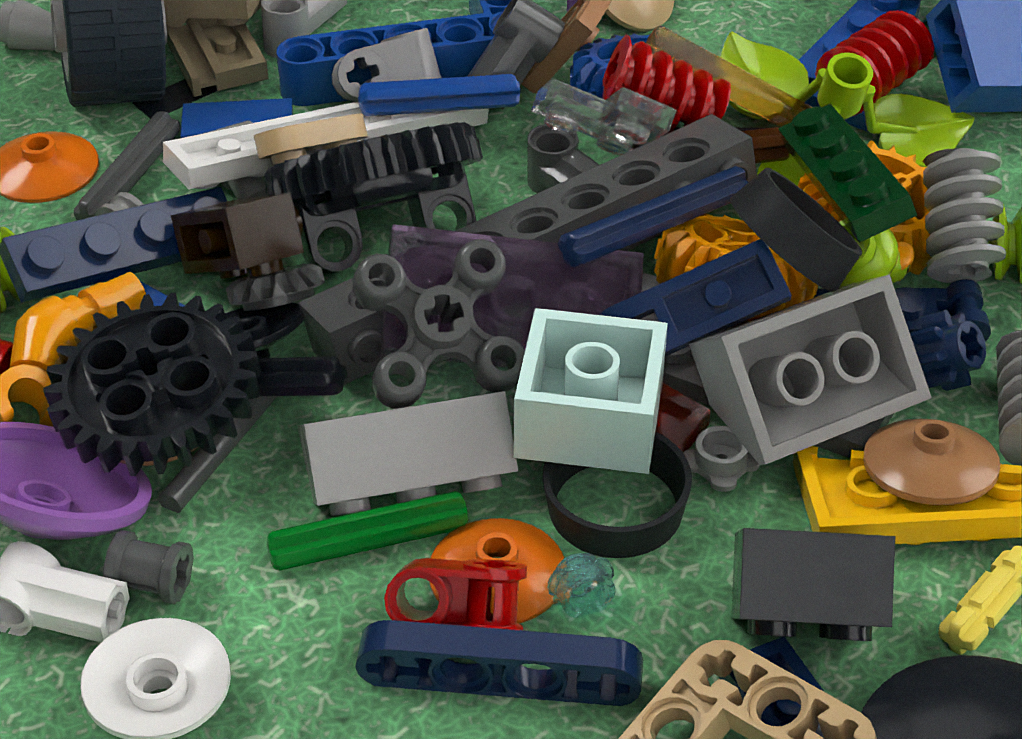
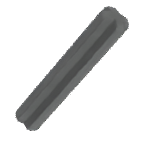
M156 112L81 198L78 205L74 208L75 218L81 220L94 217L96 210L105 203L110 204L111 198L120 192L128 193L163 152V142L173 140L180 132L178 120L172 119L168 112Z

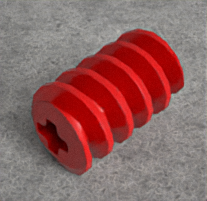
M888 11L877 17L875 21L865 25L861 30L853 33L848 39L838 43L836 47L826 51L817 63L815 76L817 77L819 69H826L830 59L837 54L854 53L860 55L870 63L873 69V78L870 85L876 89L873 96V103L875 104L879 98L886 96L892 89L899 87L906 79L913 77L919 70L929 65L934 57L935 49L932 35L924 23L914 15L904 11ZM863 104L860 111L857 114L862 113L864 111Z
M626 34L614 49L603 78L602 104L608 107L621 94L624 96L623 114L629 116L641 103L644 105L643 123L649 125L661 112L664 114L662 130L669 134L680 121L686 126L710 114L722 119L729 103L731 83L724 78L713 81L712 74L704 69L693 72L692 65L687 61L679 60L673 63L671 55L663 50L652 55L651 46L643 41L637 42L632 46L631 37Z

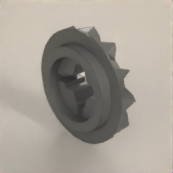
M303 263L295 266L289 265L281 271L266 275L238 278L226 288L230 305L242 304L244 311H253L309 298L315 295L314 288L324 284L325 281L321 267Z

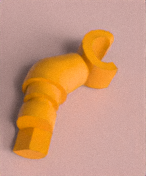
M127 272L105 283L99 282L81 290L78 293V297L69 295L61 299L58 296H49L31 306L19 318L15 327L10 368L0 375V422H12L14 409L10 404L11 402H25L37 409L40 417L39 424L54 427L47 411L49 404L43 388L51 385L46 371L47 367L61 364L56 349L58 346L77 347L72 330L82 328L92 332L97 328L93 314L98 312L112 319L118 316L117 303L120 301L126 303L131 311L140 309L141 300L146 295V292L135 274Z

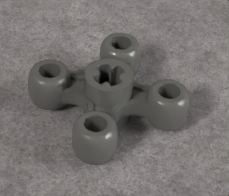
M483 239L467 242L459 249L454 259L451 280L445 285H437L428 289L414 285L406 277L402 264L387 254H374L366 257L359 263L353 276L352 291L356 300L364 308L371 311H387L394 314L403 323L406 330L405 344L397 352L388 354L381 359L372 376L373 392L383 405L392 409L412 406L424 391L428 367L435 361H443L448 358H456L465 362L472 369L477 383L483 389L490 392H506L518 384L525 354L523 346L508 336H492L485 333L476 324L473 317L474 302L481 296L493 292L500 285L506 271V259L502 250L495 243ZM471 264H480L487 272L480 273L475 271ZM370 279H383L388 284V287L379 288L374 286ZM430 315H439L441 317V324L450 322L451 327L449 331L439 332L438 323L428 325L427 322ZM491 359L504 361L509 370L497 369L492 364ZM393 374L404 376L408 380L409 385L405 387L394 385L389 376Z

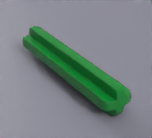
M452 491L272 531L267 536V549L273 568L280 571L452 532L468 523V511L461 492Z

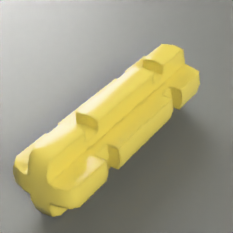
M1016 545L1011 550L1002 551L991 564V572L985 571L959 601L956 608L957 612L951 611L941 622L938 632L939 637L949 644L951 651L962 655L967 650H976L988 636V627L994 628L1022 595V546Z

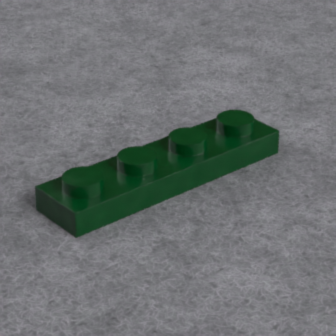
M831 103L823 107L805 109L798 113L792 122L778 128L785 148L859 243L917 216L910 194Z

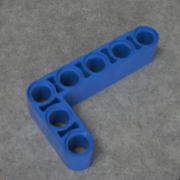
M469 0L470 15L289 38L280 43L276 52L281 96L283 99L292 98V104L297 106L349 101L343 99L336 92L332 84L331 74L334 65L341 57L355 49L378 44L384 39L428 28L441 78L467 77L495 36L493 29L511 0ZM354 61V69L347 73L349 83L358 82L362 85L365 81L372 78L369 68L360 69L357 61Z

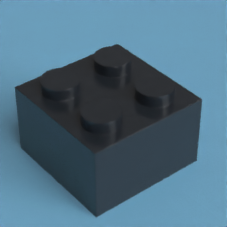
M742 528L735 533L731 618L748 619L747 633L753 635L797 637V622L820 623V638L872 641V626L892 627L895 536Z

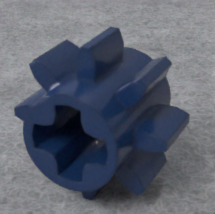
M947 310L921 316L920 324L922 329L910 332V336L928 388L941 386L942 389L948 391L970 386L971 377L969 371L981 369V365L986 357V344L979 327L971 321H965L963 313L950 316Z

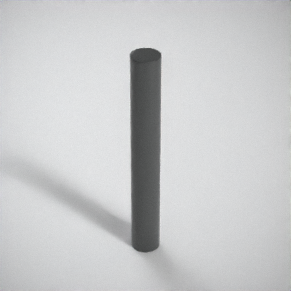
M260 396L249 399L253 414L251 418H233L238 435L235 438L216 434L213 440L217 452L213 455L199 448L192 456V465L189 467L184 466L158 496L161 506L180 513L277 396Z

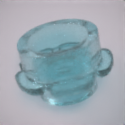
M591 553L572 554L564 558L557 565L548 580L547 589L550 595H554V604L556 606L562 605L566 614L571 617L578 618L600 612L608 607L615 596V585L612 581L614 569L612 564L604 557L596 559Z

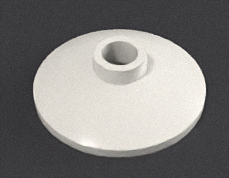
M155 618L130 624L104 639L89 656L81 676V695L84 706L89 716L100 728L122 739H172L182 736L206 722L223 703L228 693L231 679L228 655L222 643L215 635L204 627L190 621L175 618ZM157 689H167L160 693L150 694Z

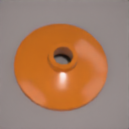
M46 131L18 137L0 147V195L10 200L27 203L48 202L67 197L85 187L94 178L99 167L98 153L89 141L71 133Z
M490 518L465 524L445 536L431 555L432 559L459 561L490 559L525 564L527 566V578L519 581L517 623L519 624L529 621L549 609L559 598L566 581V562L557 543L541 529L513 519ZM429 582L431 590L435 598L439 602L438 591L436 590L435 586L431 582ZM492 587V597H491V612H492V613H493V611H494V595H495V589H494V587Z

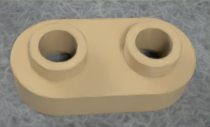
M359 113L264 131L255 134L254 141L258 158H271L272 165L274 166V164L283 163L285 160L307 155V151L325 150L357 142L367 138L368 134L363 114Z

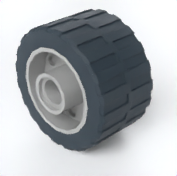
M50 0L56 53H61L65 87L69 103L73 107L162 99L165 94L166 84L165 45L167 43L166 14L163 0Z

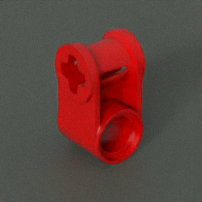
M432 558L415 559L405 565L387 585L384 597L386 612L391 620L523 630V626L517 623L519 581L527 578V566L518 562L490 559L467 561ZM411 578H422L431 582L438 591V607L430 611H421L410 605L405 597L404 588L406 581ZM492 587L495 589L493 613L491 612Z

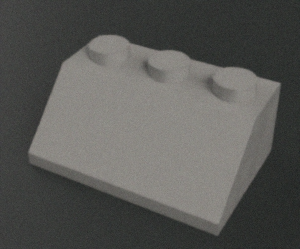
M890 274L849 284L837 289L835 292L830 291L689 344L710 406L759 465L771 463L932 398Z
M505 391L297 425L313 503L317 506L329 504L331 516L370 510L369 497L395 492L397 503L437 495L435 485L458 481L462 483L463 493L502 487L501 474L518 471L517 459L513 458L514 441Z

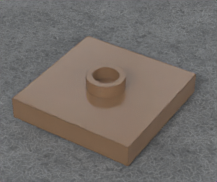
M577 0L561 18L565 22V26L558 41L543 61L534 63L524 78L522 85L532 93L538 94L575 52L580 51L581 46L594 40L600 31L596 26L612 0Z

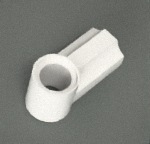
M17 541L10 543L1 555L0 632L6 633L8 628H11L8 634L23 636L33 626L101 643L122 626L125 620L126 607L130 599L127 582L61 567L59 561L50 552L30 542Z

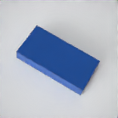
M292 98L185 103L182 108L181 138L202 134L247 120L256 123L293 115Z

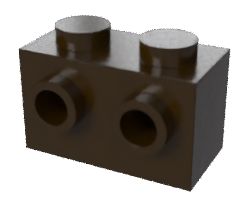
M290 192L236 199L171 215L185 274L219 272L220 279L245 274L248 277L261 276L283 270L282 258L304 253L301 240L303 232L302 219L299 211L293 205Z

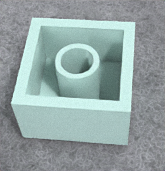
M535 308L514 397L513 458L649 474L663 384L668 323Z

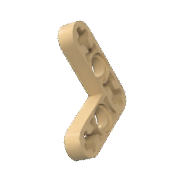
M713 640L701 645L692 652L618 738L656 739L660 729L667 723L675 720H685L694 725V731L689 739H723L730 729L747 739H877L870 720L861 712L744 646L729 640ZM733 670L738 686L746 692L744 699L742 700L739 689L729 682L718 679L710 686L708 678L713 674L724 678ZM789 699L801 705L798 716L791 723L783 726H771L761 721L764 709L772 702ZM819 724L823 737L815 733Z

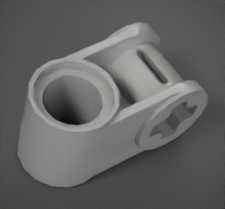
M428 28L382 40L381 43L355 49L337 61L331 74L332 84L336 92L343 99L352 102H358L360 87L358 82L349 83L347 79V73L354 69V61H357L360 69L369 68L372 78L364 83L441 78Z

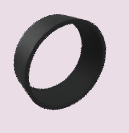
M765 168L730 198L736 212L761 240L798 272L828 291L835 292L862 254V250L854 238L830 213L801 188L770 168Z
M655 432L649 472L657 476L668 486L676 504L664 515L647 523L613 527L595 524L574 515L558 501L557 495L567 480L578 472L590 467L552 462L544 463L542 477L551 521L558 533L567 542L584 552L608 558H629L643 555L664 545L672 538L680 526L692 486L691 468L683 452L671 440L658 432Z

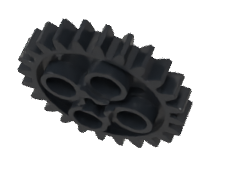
M170 293L162 306H154L152 298L147 294L141 300L140 309L131 311L126 303L120 301L117 303L118 316L112 319L97 312L93 314L97 328L92 332L82 328L73 329L72 332L77 347L58 346L56 351L61 364L47 367L46 371L51 381V385L43 388L49 404L47 411L55 431L60 433L66 449L76 447L81 461L85 464L99 457L104 472L108 473L121 460H125L130 476H136L144 462L153 461L158 474H164L168 458L175 456L183 465L189 467L192 465L191 450L197 447L212 455L215 454L217 450L213 437L216 434L235 438L238 433L233 418H251L253 414L249 399L258 398L261 394L257 378L262 376V371L251 333H244L238 316L226 319L223 305L219 303L205 311L201 296L197 295L184 307L179 306L176 293Z

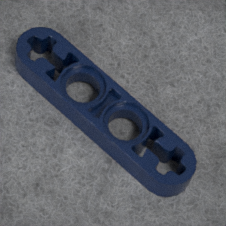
M382 620L369 624L362 631L355 668L358 675L366 682L380 687L624 706L631 704L640 695L644 660L642 653L635 645L625 640L611 637ZM448 658H465L477 663L464 664ZM521 664H539L551 669L537 670L527 668Z

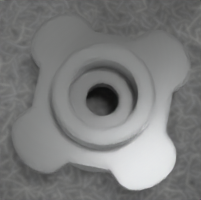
M728 426L706 428L697 436L695 449H688L683 452L689 462L691 473L700 474L710 481L711 488L721 492L735 489L737 479L746 472H754L760 467L759 463Z

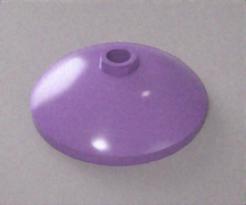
M0 422V524L33 538L72 540L117 532L135 523L146 513L152 495V487L142 469L136 476H130L126 464L119 463L109 473L104 472L99 457L85 464L81 461L76 447L67 450L60 433L56 432L52 426L26 422Z

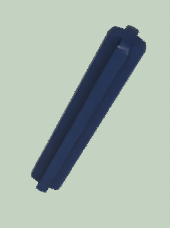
M734 166L565 233L558 240V248L563 253V262L570 267L588 263L731 203L730 198L749 183L746 180V171Z

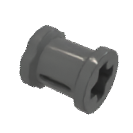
M120 530L114 535L106 552L103 577L127 582L128 588L160 594V598L164 603L175 604L180 602L191 580L194 560L193 548L190 543L180 541L171 546L140 541L135 532Z

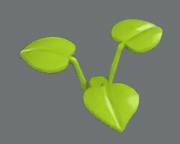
M733 31L727 36L721 52L719 79L724 78L731 83L729 104L740 113L755 119H769L775 116L781 107L790 112L795 111L817 91V100L820 107L831 103L844 119L857 114L863 104L867 130L872 134H880L879 148L889 150L894 145L896 153L908 157L916 154V164L921 167H927L922 162L927 155L939 150L955 149L974 122V117L965 112L951 113L950 106L908 94H889L879 98L874 104L873 96L876 89L870 85L873 78V69L865 58L854 53H840L833 56L827 68L819 69L816 79L809 84L806 68L794 56L778 48L747 40ZM791 154L785 161L761 163L757 171L758 175L765 168H770L797 186L800 178L805 174Z

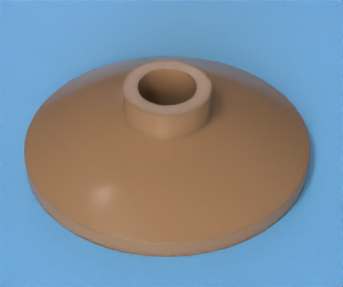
M907 419L888 424L874 432L867 440L864 448V467L870 478L877 485L897 497L921 504L954 505L975 500L993 488L1000 472V458L988 440L967 427L943 420Z

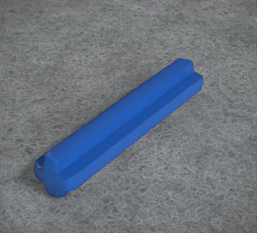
M513 74L370 82L360 85L358 103L362 114L367 117L514 107L519 104L521 88L520 82L517 81L516 76Z

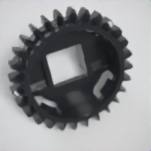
M466 122L444 123L433 127L426 126L415 130L408 129L399 133L363 139L330 149L318 150V152L301 155L299 158L274 164L264 174L265 190L267 195L291 193L293 205L299 211L302 219L303 232L301 240L304 249L302 255L306 263L321 267L324 274L337 273L353 266L359 259L363 249L357 212L407 201L413 227L426 244L445 236L433 224V213L438 205L447 206L454 212L457 219L455 231L476 222V214L464 166L481 161L483 156L479 139L476 137L473 126ZM327 200L325 203L314 205L315 202ZM324 230L337 232L345 243V252L338 262L325 260L317 249L319 235Z

